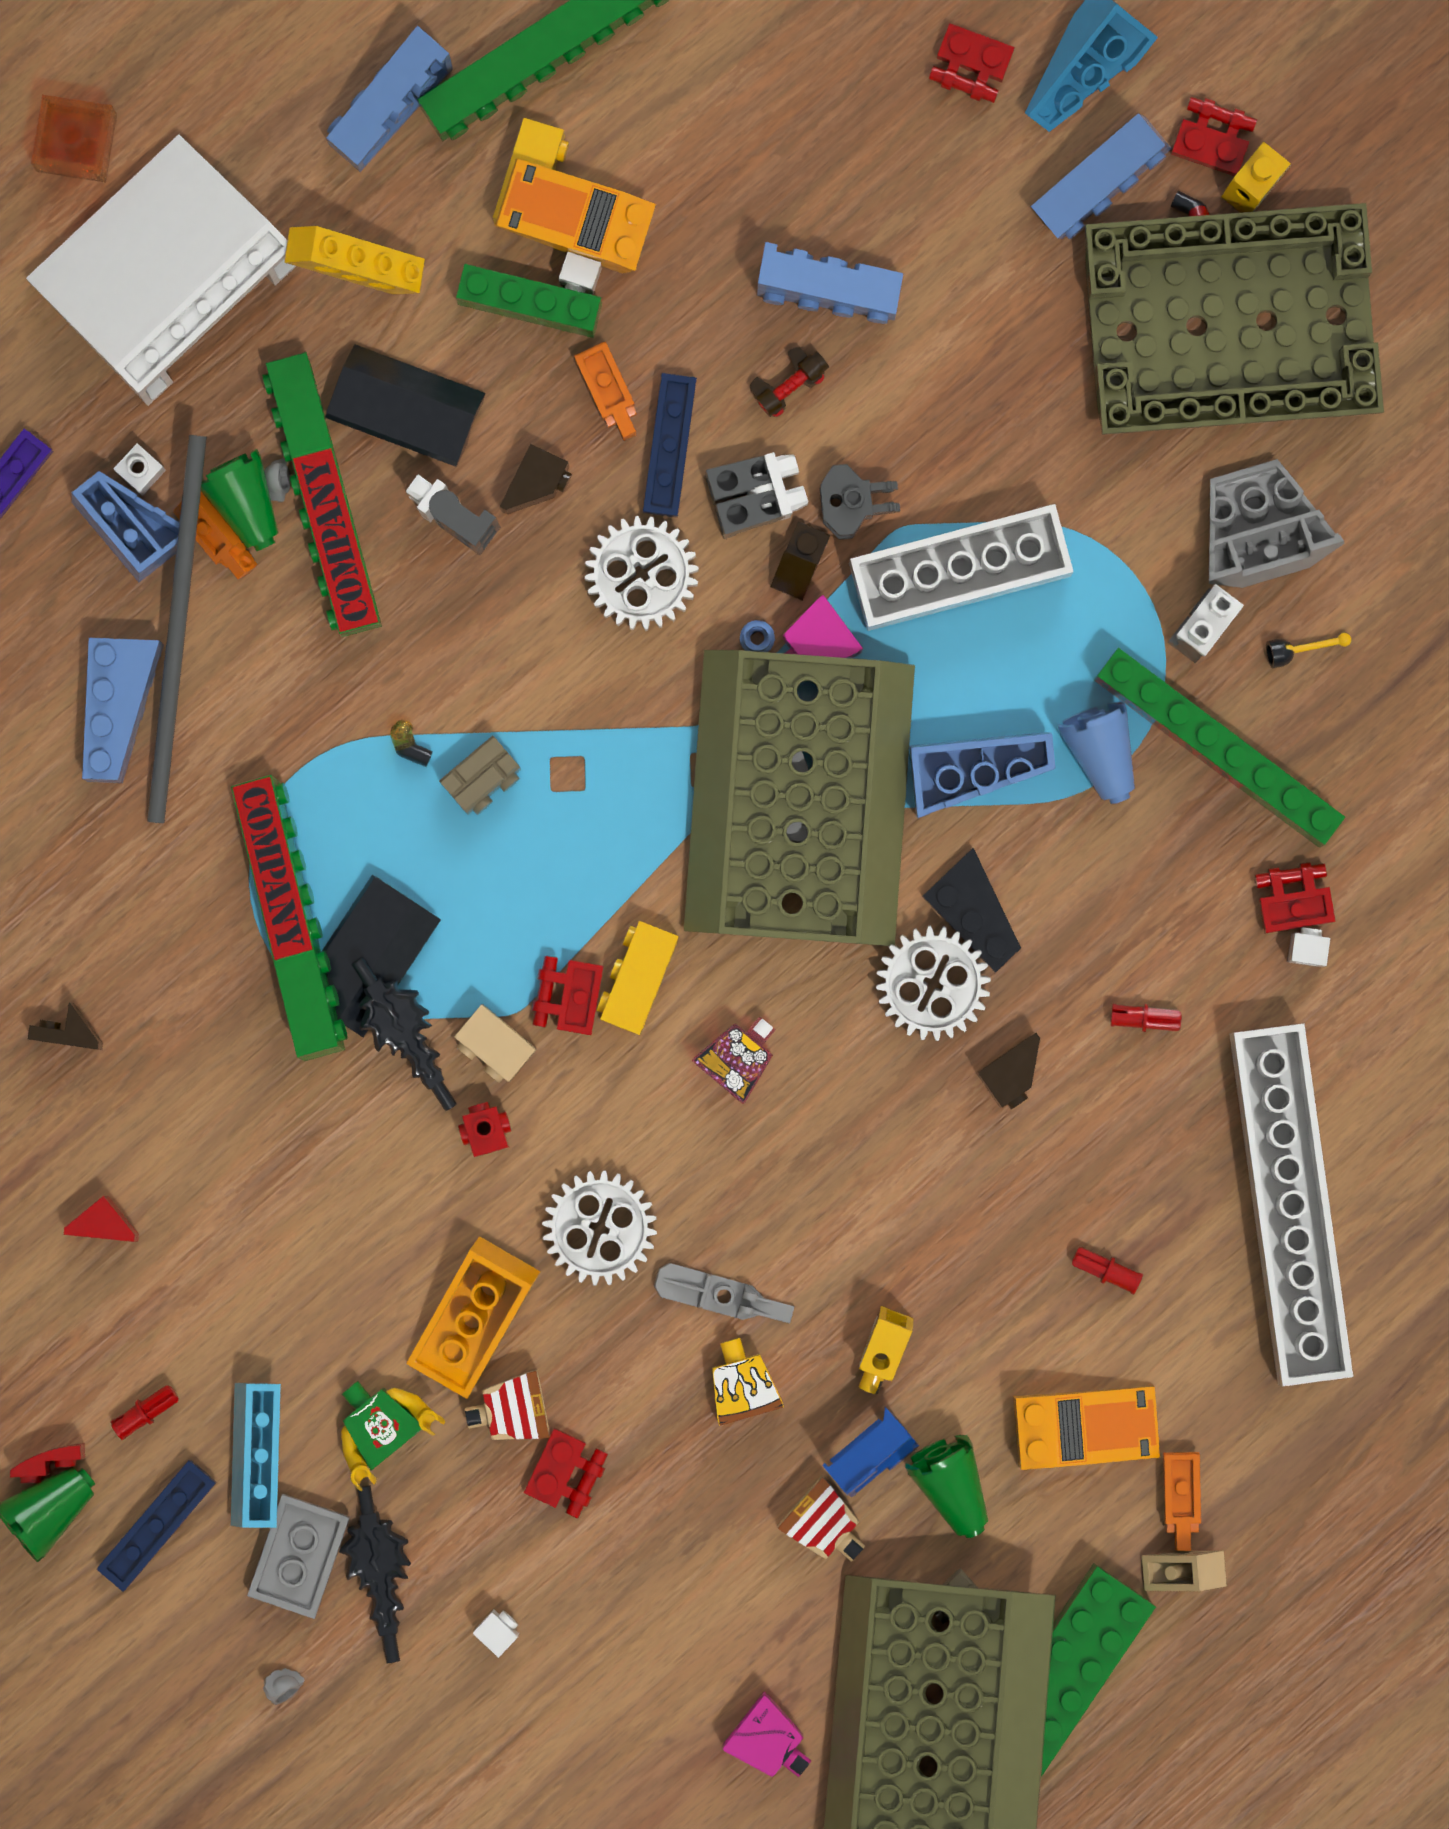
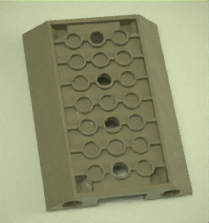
M1366 203L1085 225L1086 282L1096 404L1102 435L1384 413L1378 342L1374 343L1368 279L1372 274ZM1332 307L1340 308L1345 314L1344 323L1337 326L1330 324L1326 318L1327 310ZM1260 313H1270L1275 318L1276 324L1272 330L1264 331L1258 327L1256 318ZM1192 318L1201 319L1206 325L1205 333L1201 336L1191 335L1186 328L1187 321ZM1129 323L1134 326L1136 337L1132 341H1122L1116 332L1119 325Z
M704 650L684 931L882 946L895 945L915 665L881 660L743 650ZM804 681L813 682L818 688L817 697L812 701L800 699L797 694V688L800 683ZM798 752L810 754L813 759L811 769L806 772L795 770L792 765L793 756ZM800 822L806 826L808 835L803 842L794 843L789 840L787 828L792 823ZM796 893L801 897L803 905L798 913L789 914L782 908V899L786 894Z
M845 1575L824 1829H1037L1056 1595ZM937 1611H943L949 1617V1626L943 1632L935 1630L932 1626V1616ZM932 1683L940 1685L943 1689V1699L938 1704H932L926 1698V1689ZM924 1756H931L937 1762L938 1768L932 1777L925 1776L920 1771L919 1764Z

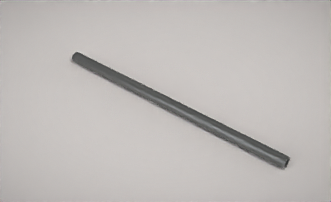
M189 435L147 816V821L153 823H165L207 437Z

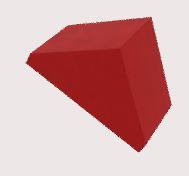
M109 1196L101 1197L64 1227L63 1234L137 1242L139 1239L138 1232Z

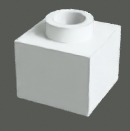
M567 252L559 276L560 284L564 285L566 289L593 295L602 270L601 262Z
M138 443L114 467L116 473L142 496L166 471ZM136 462L144 463V470L139 474L132 472V466Z
M1301 928V933L1291 934L1287 962L1316 967L1327 966L1330 938L1322 937V930Z
M493 1609L476 1627L473 1634L499 1658L518 1638L519 1633L515 1630L518 1623L504 1610L499 1614Z

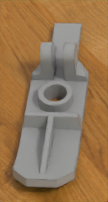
M668 1263L658 1269L654 1288L662 1298L742 1320L760 1315L790 1324L795 1307L763 1298L752 1285ZM725 1289L731 1293L729 1302L721 1303L718 1300L717 1294L720 1290Z

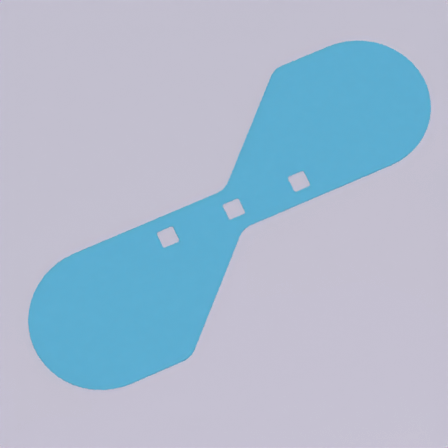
M985 522L913 524L903 526L890 533L871 553ZM1062 527L1074 571L1071 577L867 631L852 574L827 599L863 648L859 655L853 657L854 659L881 660L915 665L909 746L1041 732L1052 733L1055 758L1054 770L1015 784H1010L953 806L1047 803L1068 798L1093 787L1061 736L1058 724L1064 725L1063 720L1094 707H1097L1098 710L1104 709L1108 711V703L1122 702L1094 680L1118 648L1165 682V641L1154 604L1132 570L1118 556L1094 539L1075 530ZM785 643L777 653H785L790 648ZM804 681L799 684L797 694L803 701H812L818 695V688L813 682ZM1125 704L1132 755L1142 743L1152 723ZM699 725L690 727L390 735L351 741L317 756L300 768L285 783L289 795V803L285 804L288 817H293L297 827L298 836L293 837L296 851L301 850L305 860L306 870L302 871L304 883H308L313 892L314 904H311L310 908L313 918L317 917L321 925L323 937L318 939L321 951L370 877L374 875L441 919L397 986L401 990H418L417 1003L429 1010V1014L423 1016V1019L470 1018L481 1004H484L498 1017L512 1015L521 1011L538 995L540 980L537 979L538 969L543 967L544 956L558 958L556 972H560L569 960L583 948L691 833L694 787L691 786L690 756L692 753H697ZM493 735L520 766L521 770L517 773L520 779L505 792L501 788L495 791L490 796L493 802L480 814L477 815L472 811L467 815L439 780ZM410 741H415L417 745L432 750L433 753L427 767L400 757L395 751L396 747ZM910 750L905 808H915ZM803 752L808 769L810 770L813 765V759L810 754ZM552 757H584L585 790L569 792L551 791L550 759ZM249 864V890L253 914L260 935L271 953Z

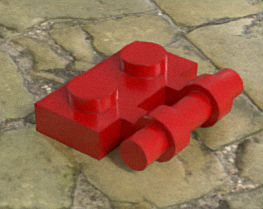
M949 23L937 55V59L949 63L948 68L943 70L933 66L929 79L941 83V87L951 90V88L971 94L970 98L979 102L981 99L994 103L999 90L986 84L989 78L1002 83L1015 47ZM959 67L979 74L977 80L973 81L957 75Z
M1191 97L1186 110L1199 114L1197 123L1183 119L1171 155L1235 176L1240 171L1249 145V141L1237 138L1239 128L1253 133L1257 119L1244 115L1245 111L1236 108L1234 111L1214 105L1215 101L1205 98L1202 101ZM1209 118L1229 124L1227 132L1223 133L1208 128Z
M1310 862L1300 863L1298 868L1280 870L1279 867L1268 869L1267 873L1255 874L1256 887L1270 886L1272 891L1271 897L1259 899L1264 934L1336 922L1330 887L1315 888L1314 879L1327 877L1325 863L1311 865ZM1302 882L1303 891L1284 894L1283 884Z
M544 956L543 967L538 969L537 979L540 980L537 1001L533 1000L531 1011H535L532 1025L546 1027L548 1014L559 1015L557 1030L592 1035L604 966L569 960L567 973L565 974L556 972L558 958ZM554 982L564 984L561 1005L551 1003Z
M554 1428L524 1493L556 1508L561 1496L569 1498L571 1502L565 1513L579 1518L583 1507H588L592 1499L589 1494L597 1477L601 1478L606 1469L603 1465L608 1453L595 1448L591 1459L588 1460L580 1456L586 1442ZM575 1466L585 1471L577 1489L567 1485Z

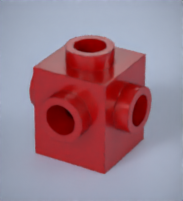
M488 1102L468 1107L470 1114L462 1116L464 1124L458 1125L463 1145L470 1144L473 1156L478 1157L509 1148L506 1133L512 1131L506 1111L499 1113L498 1107L490 1108ZM482 1122H488L491 1126V1130L487 1135H482L479 1131V1126Z

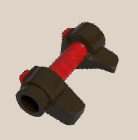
M798 347L788 351L795 373L777 388H773L758 377L752 381L750 385L751 391L756 396L755 399L769 417H778L784 412L786 408L784 399L798 389V387L804 384L812 388L815 384H820L824 380L823 374H825L829 365L817 351L808 356Z

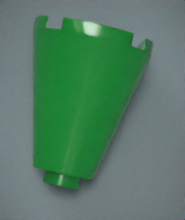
M255 449L250 453L251 459H248L245 453L211 469V473L206 475L207 480L202 477L201 491L240 538L242 543H244L246 548L254 546L256 551H260L274 544L273 536L279 532L261 455L258 449Z
M956 1435L954 1437L957 1442L947 1444L945 1439H942L924 1447L911 1457L913 1464L906 1463L905 1468L908 1475L956 1535H965L966 1538H972L985 1530L984 1525L988 1522V1515L972 1442L967 1435Z
M71 1467L0 1502V1519L10 1532L18 1538L29 1555L36 1562H39L48 1554L94 1496L91 1488L95 1485V1482L83 1468L77 1472Z

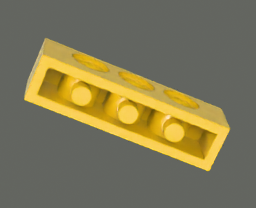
M319 226L289 228L284 262L394 295L420 293L425 259Z

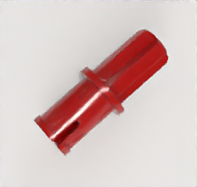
M1112 1004V1027L1142 1028V1032H1146V1029L1179 1031L1181 1028L1182 1014L1179 1010L1148 1008V1004H1144V1007Z
M1083 1247L1077 1249L1072 1259L1074 1267L1101 1278V1283L1104 1284L1107 1281L1131 1292L1133 1295L1137 1291L1143 1277L1142 1273H1137L1116 1263L1115 1258L1111 1257L1109 1260Z
M164 1386L145 1400L141 1401L138 1399L135 1401V1406L110 1421L111 1426L117 1436L124 1440L147 1423L153 1424V1418L179 1401L178 1395L171 1386Z

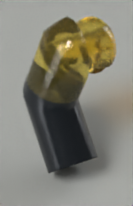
M402 719L397 721L392 726L390 733L396 753L402 758L427 767L433 751L416 744L412 733L413 726L408 720Z

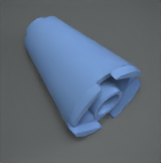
M1123 702L1108 703V711L1104 709L1098 710L1097 707L1082 711L1063 720L1064 725L1058 724L1061 736L1102 800L1109 799L1110 804L1129 799V792L1135 789L1128 716L1125 703Z

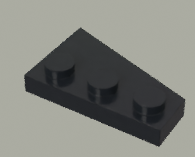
M974 848L922 896L955 932H960V937L964 941L972 940L970 947L973 951L981 950L982 953L979 957L995 973L1021 949Z

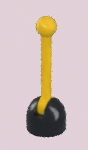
M1341 633L1338 638L1294 647L1284 639L1270 640L1266 642L1267 658L1272 669L1283 667L1292 661L1295 653L1334 645L1346 647L1351 643V636L1348 633Z

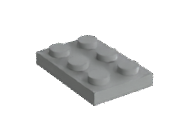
M282 1494L277 1508V1528H270L247 1596L315 1619L350 1516Z

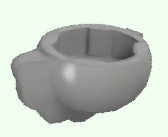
M282 458L273 461L264 470L272 501L284 502L285 495L290 489V472L287 462Z
M286 1668L281 1671L274 1670L270 1676L265 1678L263 1690L266 1697L274 1705H277L291 1698L305 1680L297 1671H291Z

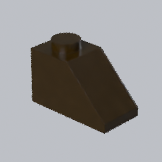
M530 444L500 505L501 512L510 514L555 498L558 491L564 492L572 477V473L568 472L569 462Z
M1037 1033L1032 1034L976 1073L1000 1108L1008 1105L1012 1110L1028 1099L1025 1092L1032 1087L1040 1037Z

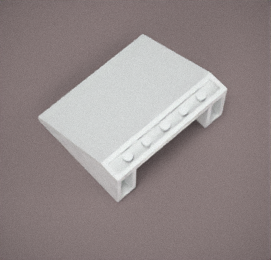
M178 134L26 279L142 401L149 406L173 383L166 372L170 366L262 279L267 277L276 286L296 266L284 262L288 240Z

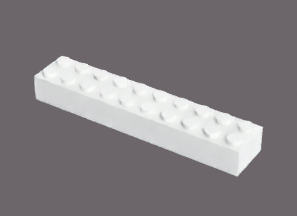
M1296 1024L1231 1033L1229 1035L1277 1383L1280 1386H1290L1353 1377L1305 1025Z

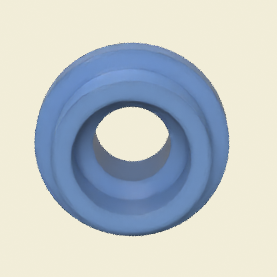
M751 621L741 630L740 644L745 651L769 652L774 645V631L764 621ZM755 632H760L764 636V641L759 645L753 644L750 639L751 635Z

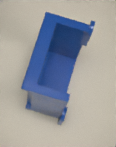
M885 1407L883 1422L880 1419L876 1420L830 1459L833 1463L832 1465L828 1466L824 1463L822 1466L845 1494L853 1497L885 1469L888 1468L890 1471L915 1451L919 1445L893 1413Z

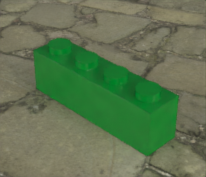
M464 264L456 295L457 303L460 306L591 338L595 336L602 308V299L599 296Z

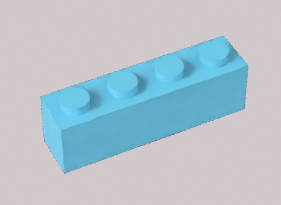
M235 1383L231 1526L241 1528H277L281 1384Z

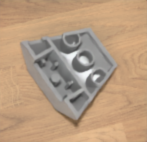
M1278 459L1210 479L1209 584L1244 588L1312 567L1344 544L1342 537L1335 533L1324 520V515L1310 503L1304 495L1302 488Z

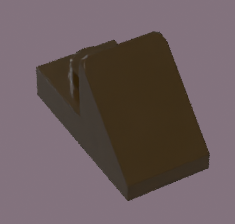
M798 522L786 551L783 553L770 587L803 601L830 535Z
M69 1002L65 1030H60L61 1023L40 1020L39 1027L29 1026V1040L102 1050L103 1042L74 1003Z

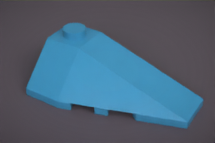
M1085 0L1074 13L1025 114L1050 132L1083 106V100L1097 89L1102 92L1110 86L1108 81L1122 70L1128 72L1136 66L1158 37L1113 0Z

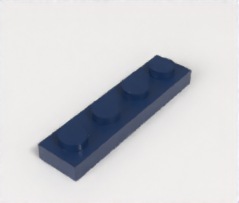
M662 373L643 513L678 518L696 377Z
M191 1459L188 1460L98 1566L97 1570L124 1592L217 1482Z

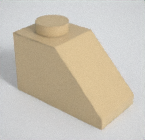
M1186 1551L1142 1555L1145 1591H1204L1227 1586L1224 1551Z

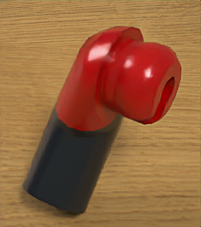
M1177 191L1171 207L1188 214L1189 217L1210 215L1202 201Z

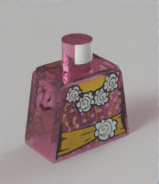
M760 1016L747 1032L735 1023L695 1056L692 1062L739 1102L744 1104L773 1056L763 1045L775 1032V1029Z

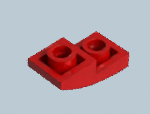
M85 1443L62 1446L35 1455L11 1469L10 1478L20 1477V1483L42 1482L41 1476L51 1473L50 1461H55V1467L76 1466V1460L85 1458Z

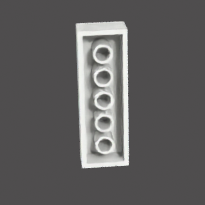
M1055 504L851 558L849 562L867 631L1071 577L1074 572Z

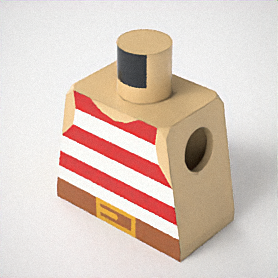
M538 1369L483 1389L485 1404L465 1408L468 1428L489 1425L492 1440L544 1439L550 1437Z
M823 1475L777 1525L780 1531L825 1559L837 1549L852 1562L865 1547L862 1542L850 1533L859 1523V1520Z

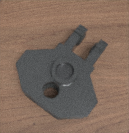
M847 464L833 465L820 484L823 524L839 540L853 539L863 522L867 519H872L873 515L900 512L899 503L886 502L872 505L871 498L873 493H891L898 490L897 481L870 483V479L862 480ZM838 499L842 504L839 507H834L830 504V501Z

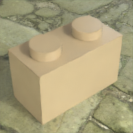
M484 1004L480 1005L455 1035V1038L460 1041L456 1047L471 1060L478 1056L487 1065L483 1070L499 1083L503 1078L510 1082L537 1050Z

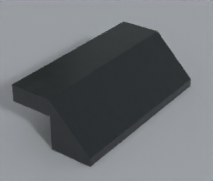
M354 344L343 365L325 418L457 467L468 444L472 425L483 404L486 393Z
M374 875L370 877L322 950L327 953L330 961L331 971L326 972L329 985L335 986L339 998V1005L335 1006L338 1020L342 1019L347 1028L361 1037H364L369 1030L359 1029L365 1014V1010L359 1008V1004L366 997L363 990L365 985L351 963L363 956L376 978L381 977L385 984L396 980L398 981V986L441 921V919Z

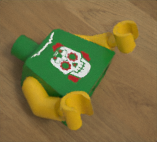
M359 1381L354 1383L342 1393L343 1397L355 1411L343 1420L345 1426L341 1430L343 1456L351 1471L350 1478L352 1483L359 1491H363L360 1487V1482L363 1478L368 1477L374 1485L376 1477L371 1471L419 1431L424 1430L434 1436L435 1433L430 1429L431 1423L437 1420L444 1425L445 1419L432 1411L416 1394L398 1388H391L389 1390L382 1388L371 1397Z

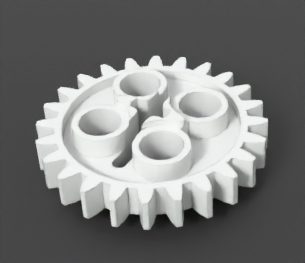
M635 516L634 526L629 527L627 522L621 519L622 530L617 531L611 525L608 526L611 537L607 539L604 536L598 535V541L602 545L601 549L596 547H590L589 549L597 558L596 560L585 562L588 568L594 570V573L585 575V581L595 582V585L587 590L588 594H599L600 597L596 600L594 606L596 608L603 605L607 606L604 613L605 618L610 617L614 613L617 614V626H620L627 619L629 620L630 630H634L638 621L642 622L644 630L648 631L650 621L654 620L657 626L662 628V617L666 615L674 622L675 615L673 610L675 608L683 612L686 611V607L681 600L683 598L693 600L694 595L687 590V587L698 586V581L690 578L689 574L698 572L699 568L695 565H688V562L693 560L696 554L695 552H684V549L689 545V540L686 539L680 542L676 540L680 533L678 528L670 534L666 532L667 521H664L659 528L654 527L653 517L650 516L646 525H641L639 516ZM642 541H651L656 546V552L649 558H643L636 552L637 545ZM666 554L668 556L665 562L648 571L649 579L647 581L638 578L619 593L615 591L617 586L627 582L636 575L635 567L640 566L642 569H646L662 555ZM620 560L627 565V572L624 576L614 578L608 574L607 568L613 561ZM664 569L672 570L676 575V581L668 587L661 586L656 580L657 574ZM640 589L647 594L648 598L644 605L635 607L628 602L627 597L632 590Z
M928 926L926 936H921L920 932L915 928L913 929V940L910 941L906 936L901 935L900 939L903 944L901 948L892 944L889 946L894 957L883 956L881 959L889 967L888 970L882 969L877 971V975L886 978V982L877 984L876 989L886 991L887 995L879 999V1003H890L891 1007L886 1011V1017L897 1014L899 1017L896 1020L895 1027H899L906 1022L909 1024L907 1029V1035L909 1036L917 1028L920 1029L921 1040L925 1039L928 1031H933L935 1040L939 1041L940 1032L943 1030L946 1031L950 1038H953V1027L957 1025L965 1032L967 1030L964 1022L966 1018L973 1022L978 1020L973 1013L974 1008L985 1010V1005L979 1001V997L990 996V992L981 988V984L990 982L991 978L980 975V972L985 970L988 964L976 962V959L982 952L981 950H976L970 953L968 949L972 943L971 939L966 940L963 944L958 942L959 931H956L949 938L946 937L947 931L944 926L940 930L939 935H934L932 927ZM922 950L931 951L936 959L935 964L929 969H922L917 966L915 956L918 952ZM943 955H948L949 960L939 980V983L943 985L942 989L935 988L924 1011H918V1006L928 985L923 980L925 977L932 978ZM958 965L966 970L967 979L962 984L956 985L948 980L947 971L951 967ZM914 982L920 989V995L914 1000H905L900 994L902 984ZM943 997L950 1001L952 1009L949 1014L939 1016L932 1011L931 1005L935 999Z
M589 1171L587 1182L585 1183L576 1175L574 1176L576 1187L572 1189L563 1183L564 1197L553 1194L552 1198L558 1203L557 1207H546L545 1209L549 1214L553 1215V1219L542 1222V1225L552 1228V1233L543 1236V1240L554 1241L555 1244L547 1252L548 1254L557 1252L560 1254L555 1265L559 1266L566 1262L569 1265L566 1271L567 1276L575 1270L579 1271V1282L581 1283L587 1275H592L593 1285H597L600 1276H604L607 1284L611 1285L612 1274L615 1273L623 1281L626 1279L625 1268L628 1267L636 1273L638 1269L634 1261L636 1259L644 1262L648 1260L641 1252L643 1248H654V1245L646 1240L647 1236L657 1234V1231L648 1228L647 1224L656 1220V1216L646 1215L645 1213L652 1206V1203H640L639 1199L643 1196L644 1191L641 1190L633 1194L631 1189L634 1181L630 1180L625 1186L620 1185L621 1174H617L613 1181H608L607 1172L603 1171L600 1180H595L593 1173ZM585 1195H593L599 1201V1209L594 1215H585L579 1208V1202ZM611 1198L613 1203L605 1222V1226L610 1228L608 1234L603 1233L600 1236L594 1256L588 1258L587 1252L595 1231L590 1228L591 1222L597 1223L599 1221L606 1199ZM619 1207L628 1208L633 1216L631 1224L624 1228L616 1226L612 1219L613 1212ZM575 1228L583 1230L587 1235V1243L580 1249L572 1248L567 1241L568 1233ZM605 1241H615L620 1246V1256L616 1260L608 1261L602 1257L600 1248Z

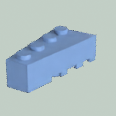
M417 25L391 59L377 72L369 86L359 92L350 104L351 108L343 117H337L327 129L329 135L326 137L329 146L361 172L418 109L419 103L417 99L437 87L452 71L453 67L449 53Z
M1138 113L1031 207L1058 239H1063L1067 236L1070 240L1085 228L1083 222L1093 213L1096 217L1103 213L1112 204L1110 199L1120 191L1124 194L1139 181L1138 176L1148 168L1152 170L1166 158L1165 154L1172 148L1149 120Z
M765 242L757 296L764 297V302L773 305H784V301L798 303V308L807 311H818L819 307L833 309L832 314L852 318L853 313L867 315L868 321L880 324H887L888 319L895 320L903 273L861 263L855 264L854 269L847 268L848 262L839 258L828 256L820 258V261L813 260L812 255L808 254V251L794 248L792 251H786L785 254L776 252L777 244Z
M89 638L82 779L85 781L123 783L136 741L135 737L145 711L149 690L155 677L158 660L164 647L161 641Z
M1050 732L909 746L917 818L1055 769L1053 737Z

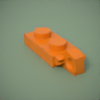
M606 341L574 355V359L591 396L608 428L617 425L624 441L636 436V430L630 420L631 417L637 415L634 408L635 403Z
M201 492L196 541L216 565L221 563L226 568H229L237 579H240L249 574L257 566V563L250 552L246 550L244 543H242L240 538ZM182 501L173 510V513L179 520Z
M1163 1452L1164 1524H1166V1533H1174L1175 1550L1191 1551V1532H1199V1524H1201L1200 1452Z

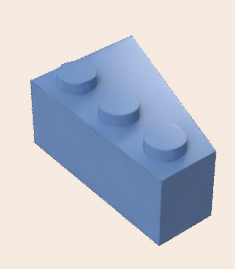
M98 471L71 492L72 504L138 582H141L176 554L179 522L166 515V512L160 508H155L137 497V494L102 472Z

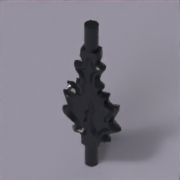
M363 956L356 959L351 965L365 985L363 990L366 994V997L359 1004V1008L365 1010L359 1029H369L372 1031L375 1049L378 1052L385 1044L389 1045L393 1056L400 1050L401 1059L407 1058L411 1063L412 1077L421 1078L423 1085L427 1089L432 1090L445 1111L453 1108L457 1103L443 1082L442 1069L434 1063V1060L440 1057V1053L429 1048L425 1044L427 1037L419 1033L420 1030L430 1028L432 1025L422 1018L429 1014V1010L417 1003L418 990L398 989V981L396 980L385 984L381 977L376 978Z
M371 1485L361 1487L363 1491L357 1489L361 1515H358V1523L347 1529V1532L352 1537L340 1548L339 1553L349 1556L346 1572L347 1580L358 1576L360 1578L359 1590L368 1587L366 1596L371 1597L373 1600V1608L369 1619L376 1621V1629L378 1635L382 1636L386 1663L388 1664L400 1661L396 1638L400 1622L395 1614L397 1611L404 1609L403 1604L395 1595L394 1591L398 1589V1586L393 1579H408L402 1566H410L411 1562L403 1552V1546L408 1544V1539L391 1531L392 1520H380L379 1512H375Z

